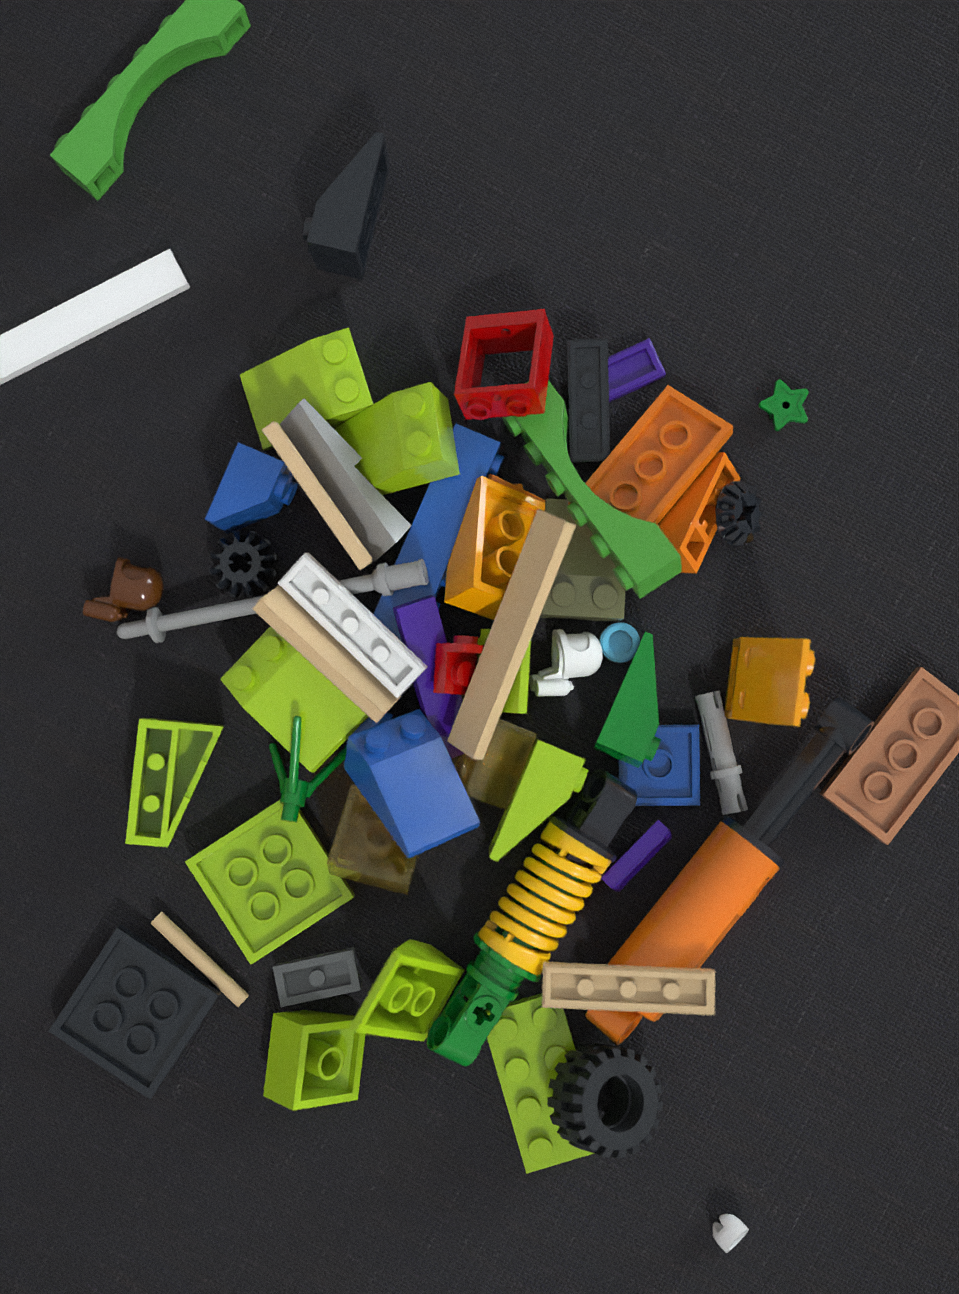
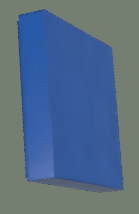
M659 725L654 735L661 739L652 761L644 759L639 768L618 759V779L637 792L635 806L700 805L699 725Z

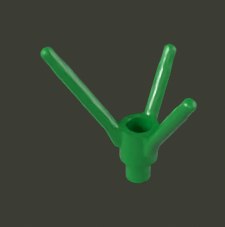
M298 715L293 718L289 778H287L277 745L275 743L269 745L280 784V803L284 804L281 820L297 823L299 809L304 807L306 798H310L315 789L345 760L347 749L346 746L310 782L299 780L302 718Z

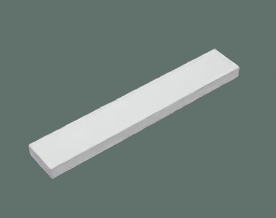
M168 249L1 334L0 385L191 288L172 251Z

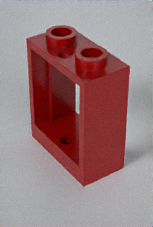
M545 309L466 317L454 396L466 420L544 414L554 338ZM533 350L529 383L480 387L485 355Z

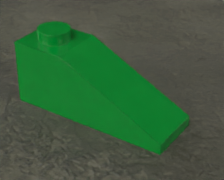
M648 632L644 633L594 746V749L637 768L641 766L644 759L652 761L661 741L660 738L654 736L659 726L653 635Z

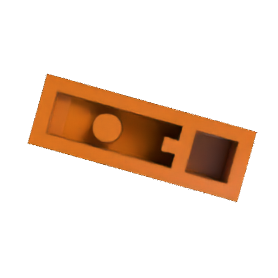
M718 452L658 523L659 528L681 556V573L697 574L718 529L716 523L718 496L725 485L733 481H740L741 479L725 452Z

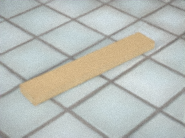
M539 509L534 517L447 740L472 759L483 760L576 526Z

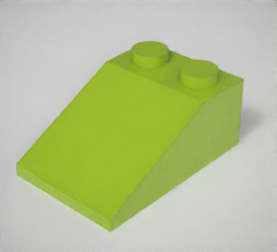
M349 328L308 340L240 374L264 451L274 447L262 429L272 422H277L280 425L303 399L334 429L373 405Z
M431 382L391 393L335 428L338 434L362 457L354 467L382 495L460 474L448 399Z
M271 626L221 678V681L239 704L290 753L293 718L296 715L302 718L299 762L313 773L369 717Z
M534 738L489 846L490 859L498 861L569 799L572 790L577 793L580 792L588 770L582 767L585 759Z
M409 939L392 952L349 1028L355 1033L424 1042L430 1027L438 1018L465 970L431 944Z

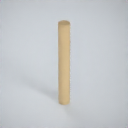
M161 912L151 922L175 948L237 1007L246 1000L249 994L165 913Z

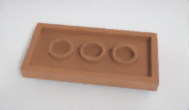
M916 667L875 720L873 727L863 742L853 753L849 754L819 794L883 844L888 845L959 753V695L923 667Z

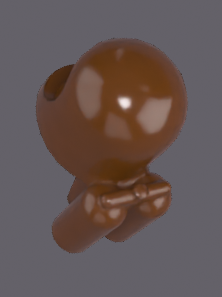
M119 557L116 561L111 581L110 596H100L92 600L87 599L84 603L83 615L115 622L127 618L129 612L126 611V608L147 611V609L155 607L161 600L164 589L163 578L154 568L132 565L130 559Z

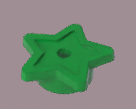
M782 380L775 381L773 395L759 402L758 407L768 412L769 417L773 420L775 431H780L791 421L805 424L808 417L802 404L809 392L807 389L791 390ZM783 402L789 404L788 409L782 407Z

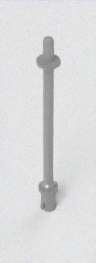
M419 559L415 562L388 566L387 563L378 564L377 569L372 574L339 580V582L351 594L375 590L386 597L393 595L395 590L428 585L429 579L424 559ZM263 596L168 615H162L157 607L147 609L146 619L120 624L116 633L122 639L150 635L153 642L161 643L165 640L166 631L256 614L252 608Z

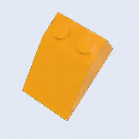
M484 476L477 478L447 564L444 602L495 620L538 509L545 511L546 503Z

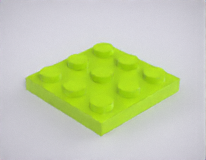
M280 800L185 861L250 965L355 896L301 810L299 809L297 823L281 820L284 804H281Z

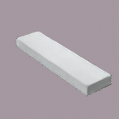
M309 552L304 553L278 582L292 598L396 698L400 697L428 667Z

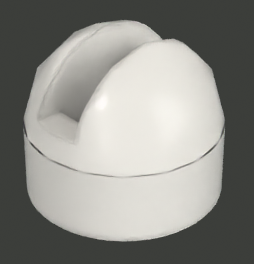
M722 1214L719 1216L721 1224L714 1222L712 1231L717 1244L725 1253H728L742 1240L749 1229L736 1216Z

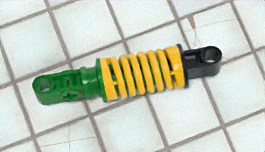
M599 769L589 776L582 792L565 819L553 814L549 816V822L541 833L540 838L552 850L540 843L533 846L532 852L540 858L539 861L532 857H527L524 860V866L532 872L528 874L524 870H519L515 874L516 880L523 885L522 888L515 883L509 884L507 893L515 899L511 900L503 896L498 901L499 907L506 912L505 915L498 911H492L490 920L488 919L481 930L474 935V941L481 949L480 954L477 955L475 961L471 960L466 967L467 973L456 987L453 996L440 1016L430 1027L427 1035V1047L431 1051L462 1066L470 1065L478 1056L481 1046L493 1027L500 1020L508 1003L516 999L519 994L517 988L521 985V981L525 978L539 982L542 977L543 963L549 962L551 958L550 952L558 948V938L565 937L567 933L566 925L572 924L575 921L576 914L574 911L582 910L584 906L583 898L589 897L592 894L590 883L599 882L601 874L603 875L606 868L617 858L608 848V845L625 818L635 807L637 792L607 771ZM464 995L468 998L467 1002L463 998ZM486 1007L490 1011V1015L486 1013Z

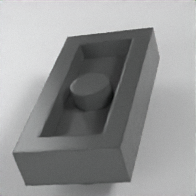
M354 947L281 962L273 966L281 1007L351 993L362 989Z

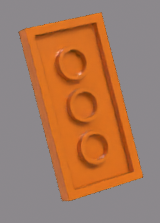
M667 385L585 484L596 496L614 509L636 519L658 525L733 434V425Z

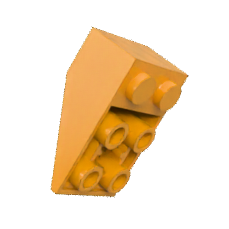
M754 637L733 639L724 709L726 718L772 725L800 726V719L806 717L809 708V694L804 693L806 675H811L814 667L815 656L814 651L809 650L810 640Z

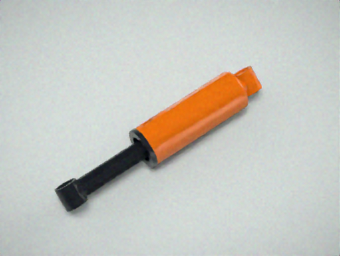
M836 698L819 718L815 726V730L818 733L745 825L742 827L727 815L722 819L607 965L700 968L785 862L769 848L840 757L844 753H853L859 747L873 727L874 721L841 698ZM588 1009L585 1017L618 1046L633 1032L643 1016L655 1022L664 1013Z

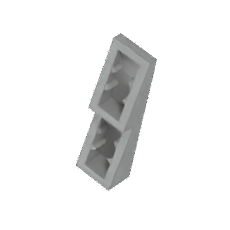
M303 399L280 423V426L368 553L376 561L412 525L354 467L362 457Z

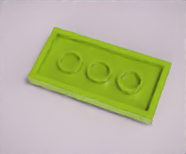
M542 993L508 1003L500 1020L493 1027L487 1039L526 1174L594 1154L576 1148L569 1144V1140L562 1139L557 1133L560 1126L552 1124L550 1115L554 1113V1108L548 1107L547 1097L553 1096V1089L548 1088L550 1078L556 1080L558 1073L554 1069L558 1062H567L565 1054L570 1050L576 1051L564 1009L542 1007ZM486 1009V1013L490 1015V1011Z

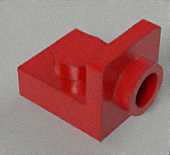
M453 636V643H436L433 693L466 694L477 665V655H481L484 645H478V637Z

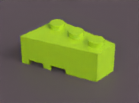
M144 717L139 719L125 844L169 846L224 725Z

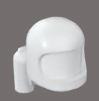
M562 629L553 630L552 667L540 670L538 674L530 675V689L535 691L537 697L567 695L570 690L574 689L572 681L568 680L569 678L590 676L601 666L603 653L600 641L589 632L566 634Z

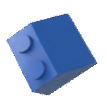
M238 443L205 520L229 534L280 513L284 504L290 505L298 483L294 482L295 477L284 461Z

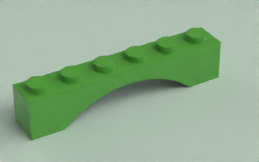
M185 0L173 15H168L162 21L159 31L148 44H144L137 49L133 56V61L126 69L110 80L107 90L98 101L90 104L83 111L81 120L69 133L62 135L58 139L50 156L59 168L98 201L123 173L124 151L129 130L147 98L167 78L186 66L208 58L226 55L250 28L244 5L238 0Z
M549 380L544 414L502 417L514 437L520 434L527 443L523 447L535 466L542 464L547 470L548 474L545 475V478L553 492L557 496L564 494L571 503L567 506V509L577 525L581 527L586 524L593 535L590 537V541L597 553L602 558L609 556L616 565L613 573L626 591L632 587L637 596L642 598L682 572L680 554L656 523L636 519L614 509L596 496L580 478L568 454L567 431L569 419L565 402Z

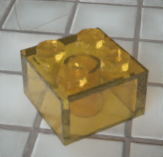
M351 784L327 861L329 874L408 895L419 854L409 859L406 857L358 787Z

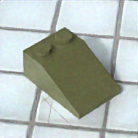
M546 498L545 512L576 526L540 618L620 622L624 619L625 589L613 573L616 565L609 556L602 558L597 553L590 541V537L593 535L586 524L581 527L577 525L567 509L569 503L567 499Z

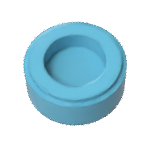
M621 622L606 627L599 638L603 656L615 663L631 660L635 656L640 644L638 632L631 625Z

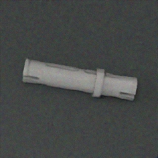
M715 691L697 695L695 699L700 712L712 765V771L709 772L711 779H715L722 815L748 810L739 775L743 772L741 765H737L734 756L730 732L722 705L721 692Z

